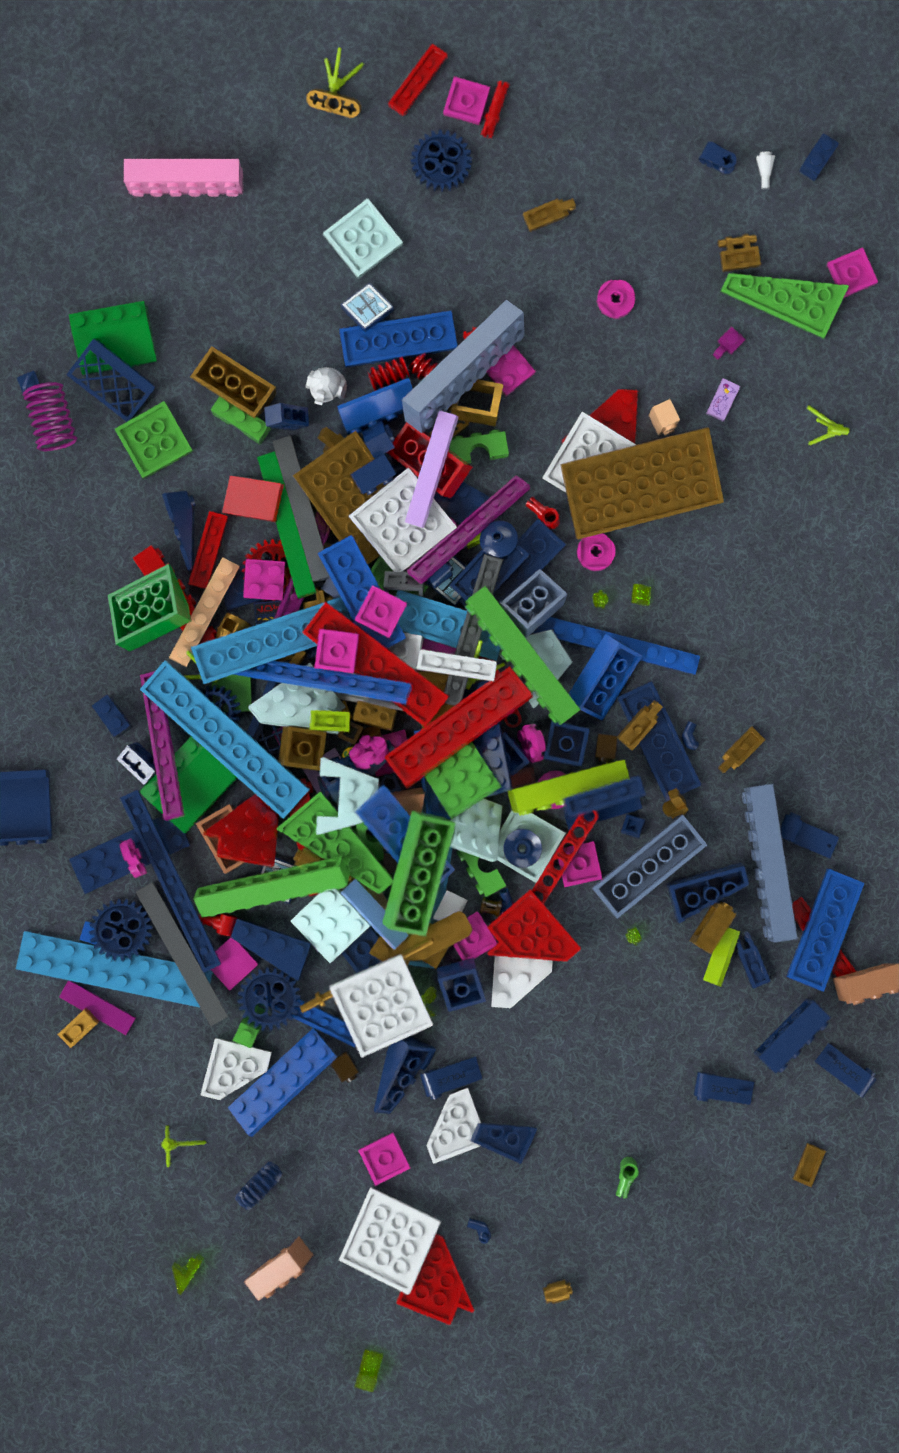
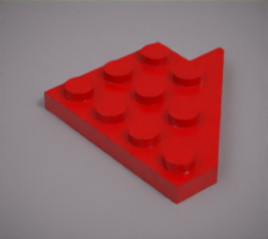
M617 390L589 416L635 444L638 390Z
M255 794L204 831L203 835L219 838L217 857L273 867L275 865L279 814Z
M531 889L487 927L499 942L487 953L490 956L567 962L582 949Z
M436 1233L411 1293L408 1295L400 1291L396 1304L451 1325L457 1307L472 1313L474 1312V1307L443 1235Z

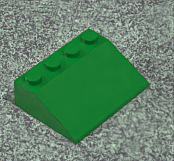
M144 301L69 314L78 358L93 338H96L130 366L157 362L148 309ZM91 350L86 355L87 364L98 363L97 355ZM109 364L101 365L102 372L112 370ZM98 365L87 367L88 374L99 372ZM80 367L82 375H86L85 367Z
M170 564L108 595L115 643L129 652L191 622L189 605Z
M192 736L174 754L185 816L170 819V821L184 834L191 829L237 779L229 769ZM155 774L139 792L163 814L157 775Z

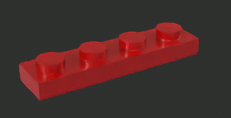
M431 44L388 102V106L404 117L444 63L447 53Z
M209 511L189 585L206 589L210 582L228 516Z

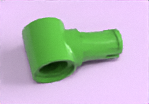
M626 1157L620 1162V1181L616 1192L618 1197L623 1195V1198H628L630 1185L638 1175L637 1162L631 1157ZM626 1166L634 1167L630 1172L624 1170Z

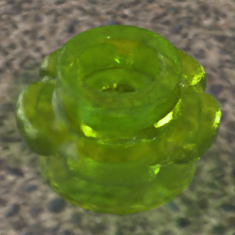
M602 590L593 593V604L596 608L600 607L603 609L608 604V596Z
M636 927L628 928V933L625 934L630 944L633 943L637 946V943L642 941L641 935Z

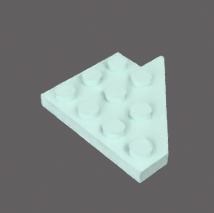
M311 663L306 665L308 667H313ZM286 683L279 684L249 705V710L260 723L302 729L310 728V710L342 712L345 709V705L333 691ZM322 731V732L333 733V734H339L340 731Z

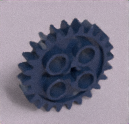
M439 129L438 135L434 131H432L431 137L424 134L425 141L419 138L420 146L414 145V149L417 152L411 153V156L414 158L411 159V164L415 165L412 167V172H417L415 178H421V185L426 182V189H429L432 185L434 192L438 187H440L441 192L444 191V187L451 191V185L458 188V181L464 183L463 176H469L466 170H471V165L468 163L472 162V157H468L471 155V150H466L468 144H462L463 138L456 139V133L449 136V130L444 135L442 130ZM437 147L439 151L433 153L430 151V148ZM451 151H455L457 155L455 157H451L448 155V153ZM427 165H433L435 169L432 171H428L425 169V167ZM446 169H451L453 173L451 175H446L444 171Z
M118 899L117 904L114 905L111 900L109 907L103 904V911L96 910L99 914L98 917L92 916L96 922L89 924L90 927L94 928V930L89 931V934L95 937L91 938L90 941L92 943L97 942L94 945V949L101 948L99 951L100 955L106 952L105 958L107 960L112 955L114 962H116L118 957L124 962L126 956L131 961L132 954L139 957L138 950L145 951L143 944H150L146 938L152 937V934L148 933V931L152 930L153 927L147 925L151 922V919H145L148 913L147 911L141 913L142 906L135 908V901L129 905L128 899L125 900L124 904ZM115 913L122 915L118 922L112 921V916ZM133 921L139 923V927L136 930L129 929V924ZM108 922L119 929H121L123 926L126 932L134 934L137 937L132 938L123 932L118 934V931L115 928L106 926L105 923ZM105 931H112L113 935L110 939L106 940L103 938ZM123 939H129L130 945L123 948L120 946V942Z
M266 968V973L259 969L258 976L252 972V980L245 978L247 985L241 984L244 992H238V995L243 997V999L238 1000V1004H243L239 1011H245L242 1018L249 1017L248 1024L255 1022V1029L262 1025V1031L265 1030L266 1026L269 1027L270 1032H272L273 1026L280 1030L281 1023L287 1026V1019L293 1021L291 1014H298L294 1007H300V1003L296 1002V1000L301 999V996L295 995L299 992V988H293L296 981L289 982L291 976L283 977V971L277 974L276 968L273 970V973H270L269 968ZM267 983H270L271 999H275L271 1003V1017L268 1016V1002L265 1000L267 999ZM281 985L284 991L277 994L273 991V987ZM261 986L264 989V993L257 995L253 991L254 988ZM277 1004H282L285 1010L282 1013H277L274 1007ZM259 1005L263 1006L266 1010L261 1015L257 1014L254 1010Z

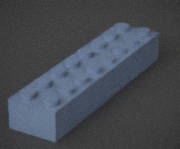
M505 300L402 399L405 421L420 433L431 428L437 419L439 410L446 412L452 404L457 403L460 396L465 391H469L478 379H481L491 366H495L500 357L507 354L516 342L522 340L525 334L524 312L508 300Z
M773 784L744 788L745 792H742V800L744 804H747L748 810L745 811V819L747 823H750L751 829L748 830L749 842H753L751 857L752 861H756L754 877L755 880L759 881L757 896L758 899L762 900L763 907H760L761 918L765 919L766 926H763L764 937H767L768 941L771 942L797 939Z

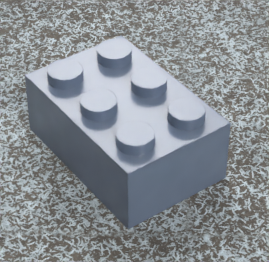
M539 569L500 603V606L523 636L527 638L564 605L567 593Z

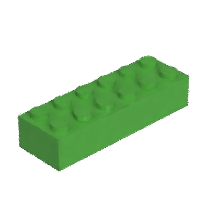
M412 811L382 922L390 930L426 936L456 825L452 820Z

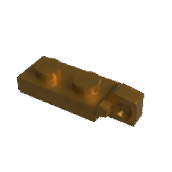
M573 198L563 202V199H555L524 212L523 217L529 231L532 232L564 219L569 215V211L576 209V204Z
M653 701L648 707L645 705L617 738L630 750H634L657 723L658 716L656 714L662 709V706L656 701Z
M751 726L724 753L725 755L722 758L725 761L718 769L722 773H725L730 767L736 769L765 739Z

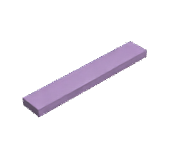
M440 410L438 412L406 516V523L422 528L425 527L459 416Z

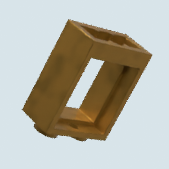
M477 380L470 389L471 391L493 394L490 412L458 406V402L452 404L448 410L451 411V414L459 416L458 420L496 426L503 384Z
M358 700L353 720L357 723L392 731L397 712L395 709Z
M721 901L720 903L713 904L689 941L712 954L736 916L732 912L734 908Z

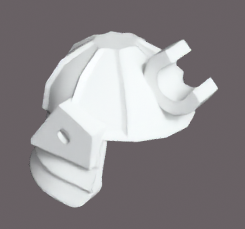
M326 367L310 372L306 388L310 389L312 396L316 399L314 403L322 405L323 402H329L336 396L339 399H344L347 385L345 378L339 371Z

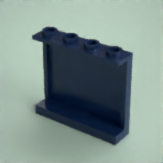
M49 770L0 772V846H7L10 841H16V845L28 844V840H35V844L47 843V839H52Z
M640 776L564 798L563 813L568 829L570 830L578 816L583 814L587 821H593L595 818L593 811L596 810L599 813L597 822L643 809L639 797L645 796V791Z

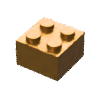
M290 726L283 727L278 761L283 766L320 771L326 732Z

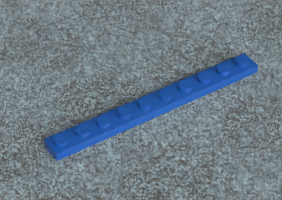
M549 617L532 632L536 634L553 630L559 640L593 649L598 647L604 635L607 634L641 654L642 658L640 661L693 675L696 674L700 659L699 655Z
M271 661L233 674L404 704L407 703L412 689L410 683L278 661Z

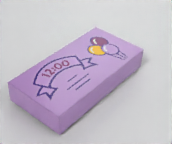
M723 378L706 414L724 421L740 386Z

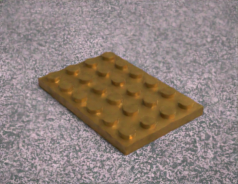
M354 431L295 473L293 477L338 540L341 541L352 535L367 564H369L380 555L349 518V515L386 485L383 483L377 485L378 490L370 495H367V493L361 494L350 476L351 473L374 460L363 440Z

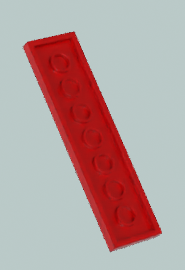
M327 602L322 605L302 632L317 645L320 629L359 634L354 673L356 675L410 683L412 689L407 703H393L424 727L429 724L449 697V695Z
M509 666L495 676L494 681H488L384 756V758L406 788H408L533 698V695Z

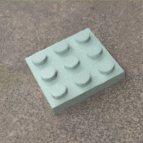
M368 198L323 232V235L358 279L403 245L401 239Z
M483 798L451 819L456 825L450 847L491 862L497 861L502 805Z
M511 811L500 829L497 860L536 883L564 837L565 832L532 813L519 816V813ZM515 830H530L541 841V856L530 867H516L509 863L504 855V841ZM525 845L519 846L520 852H524L526 850Z
M331 889L319 893L291 920L296 928L329 963L371 926L341 894L342 891L340 889Z

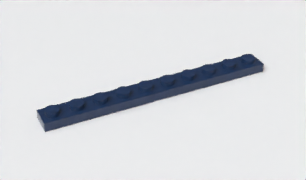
M139 790L121 797L120 800L203 973L221 965L222 963Z

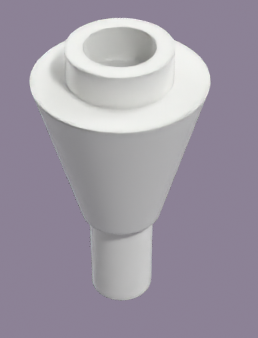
M761 152L760 156H757L756 159L760 175L762 176V189L769 188V176L771 175L775 156L771 155V152Z

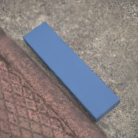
M356 879L341 892L393 950L409 936L406 932L390 930L382 924L385 910Z

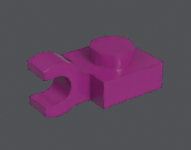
M731 327L718 340L720 346L714 351L713 356L718 360L726 351L732 354L745 339Z

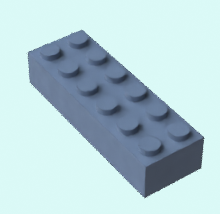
M679 815L591 888L615 918L618 919L706 847L707 844L684 815Z

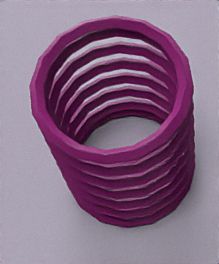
M58 382L37 384L29 387L22 394L24 400L33 401L28 403L26 408L28 410H35L28 417L37 419L31 423V426L39 428L33 432V435L41 437L35 442L38 445L36 448L40 451L63 449L77 441V437L73 435L75 428L70 426L73 420L68 417L70 410L66 408L68 402L64 399L66 394L62 391L63 384ZM60 386L58 389H43L28 393L41 387ZM57 393L62 394L60 398H49ZM50 402L40 406H33L39 403ZM59 402H64L62 407H50ZM52 411L41 415H35L41 412ZM61 411L67 412L64 416H52ZM64 419H66V420L69 421V423H67L66 425H65V424L53 425V424H56V423H59V422L63 421ZM53 420L51 422L37 424L43 421ZM66 428L71 429V432L69 433L55 434L65 430ZM55 429V430H52V431L39 433V432H42V431H45V430ZM64 439H74L71 442L55 447H41L42 445L53 444Z

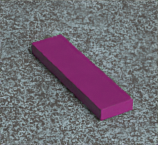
M68 980L59 998L82 1011L87 1008L98 1020L124 1035H127L136 1019L131 1014Z

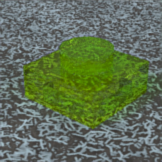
M633 584L631 603L649 606L651 587Z

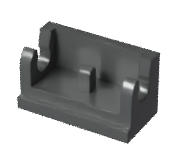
M385 571L384 591L389 593V590L419 591V596H423L424 582L420 584L408 572Z

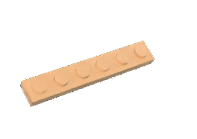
M222 557L191 615V622L187 623L169 659L187 667L191 658L186 652L189 651L193 654L191 647L199 645L240 566Z

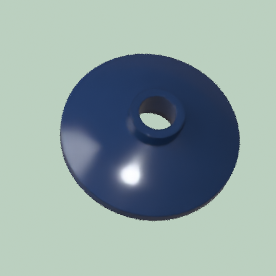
M506 521L491 522L480 535V545L487 555L496 558H502L512 553L518 543V535L515 528ZM495 535H501L499 539H494Z
M518 829L510 833L505 839L503 852L509 863L519 868H526L534 865L539 860L542 853V844L534 832L527 829ZM520 845L526 846V850L524 852L519 851Z

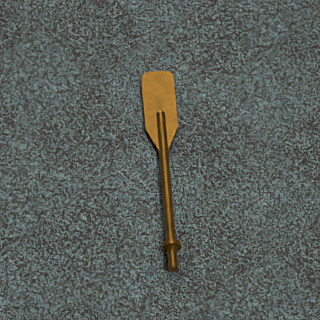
M455 912L428 926L426 936L413 934L397 955L401 954L404 961L425 960L469 937L472 933V927L463 912ZM331 990L322 995L319 992L315 993L316 998L300 1006L302 1013L318 1005L321 1007L326 1006L325 1001L334 997Z

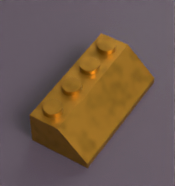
M212 346L190 376L191 379L254 419L265 411L264 408L268 407L276 396L275 386Z

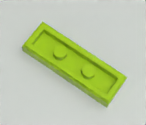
M727 928L711 955L703 978L704 981L722 986L740 931Z

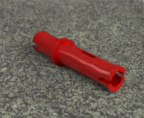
M502 81L497 83L489 112L485 115L486 121L481 135L487 137L488 134V138H492L495 126L499 123V114L509 88L507 82H504L503 85Z

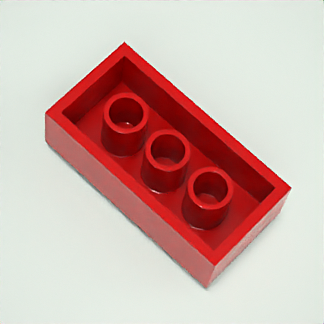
M406 422L393 441L394 448L387 453L419 477L431 435L426 431L420 433ZM450 449L448 450L436 491L442 496L451 499L473 467Z

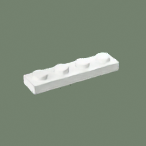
M419 650L417 669L494 681L497 662Z

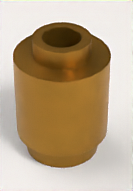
M306 848L298 849L293 858L296 861V866L322 861L320 856Z
M565 1280L547 1284V1287L543 1288L547 1303L552 1302L554 1304L569 1300L570 1295L573 1294L570 1282L566 1283Z

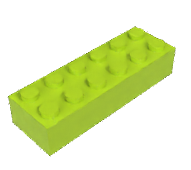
M619 760L522 786L507 792L513 813H519V816L534 813L533 809L535 808L537 810L552 808L551 804L553 803L556 806L563 805V800L566 797L630 778L625 760Z

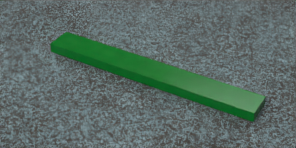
M276 452L259 456L257 459L263 480L284 485L276 525L297 597L300 599L316 594V588L309 570Z

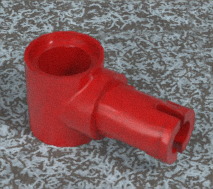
M531 497V501H527L525 506L537 514V518L549 529H556L560 524L558 512L554 508L542 505L534 497ZM548 516L556 517L553 522L546 521Z
M199 913L202 924L213 927V929L217 930L216 933L232 935L238 917L225 913L213 917H201Z

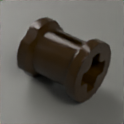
M483 896L480 913L483 914L485 912L499 917L502 900L497 902L486 899Z

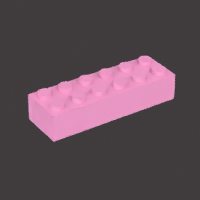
M124 159V183L129 193L136 197H141L144 194H151L155 197H160L162 194H170L174 197H179L181 194H189L193 197L200 196V194H208V196L212 197L219 196V194H227L230 197L243 194V171L239 159Z

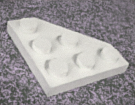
M495 956L491 1007H513L552 972L553 960Z
M215 1038L201 1096L220 1100L267 1072L272 1052L255 1047L250 1049L236 1042Z
M468 1087L449 1094L427 1143L433 1164L480 1147L470 1141L477 1124L481 1122Z

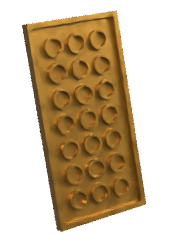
M709 427L560 464L576 539L724 502Z

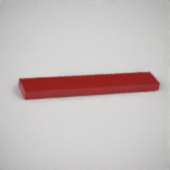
M800 897L792 903L795 922L804 931L811 909L805 900ZM839 950L832 969L834 975L839 977L857 972L843 952Z

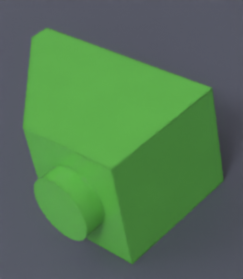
M259 1006L254 1009L260 1015L266 1011ZM249 1017L242 1019L233 1041L251 1049L262 1025L255 1029V1022L248 1024Z

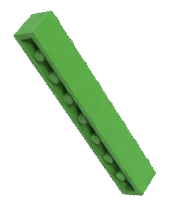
M486 586L466 600L467 606L465 607L472 616L475 614L479 620L477 623L483 631H488L491 635L489 637L490 641L494 646L501 648L503 658L507 662L511 661L515 666L513 668L514 672L518 677L522 676L524 678L527 689L531 693L534 691L538 696L537 702L542 708L546 707L550 712L548 716L555 724L558 722L561 725L580 710Z
M340 856L197 888L194 901L201 917H213L220 913H232L243 908L250 909L257 905H268L280 900L286 901L294 897H305L312 893H323L326 890L341 889L347 886L350 875L343 857Z

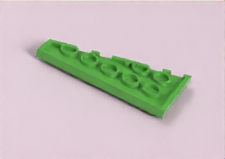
M729 273L720 292L824 339L849 285Z
M322 792L315 795L277 828L278 831L286 834L324 860L342 856L349 875L378 894H381L393 884L394 879L350 826L320 835L316 834L317 816L338 817V811Z

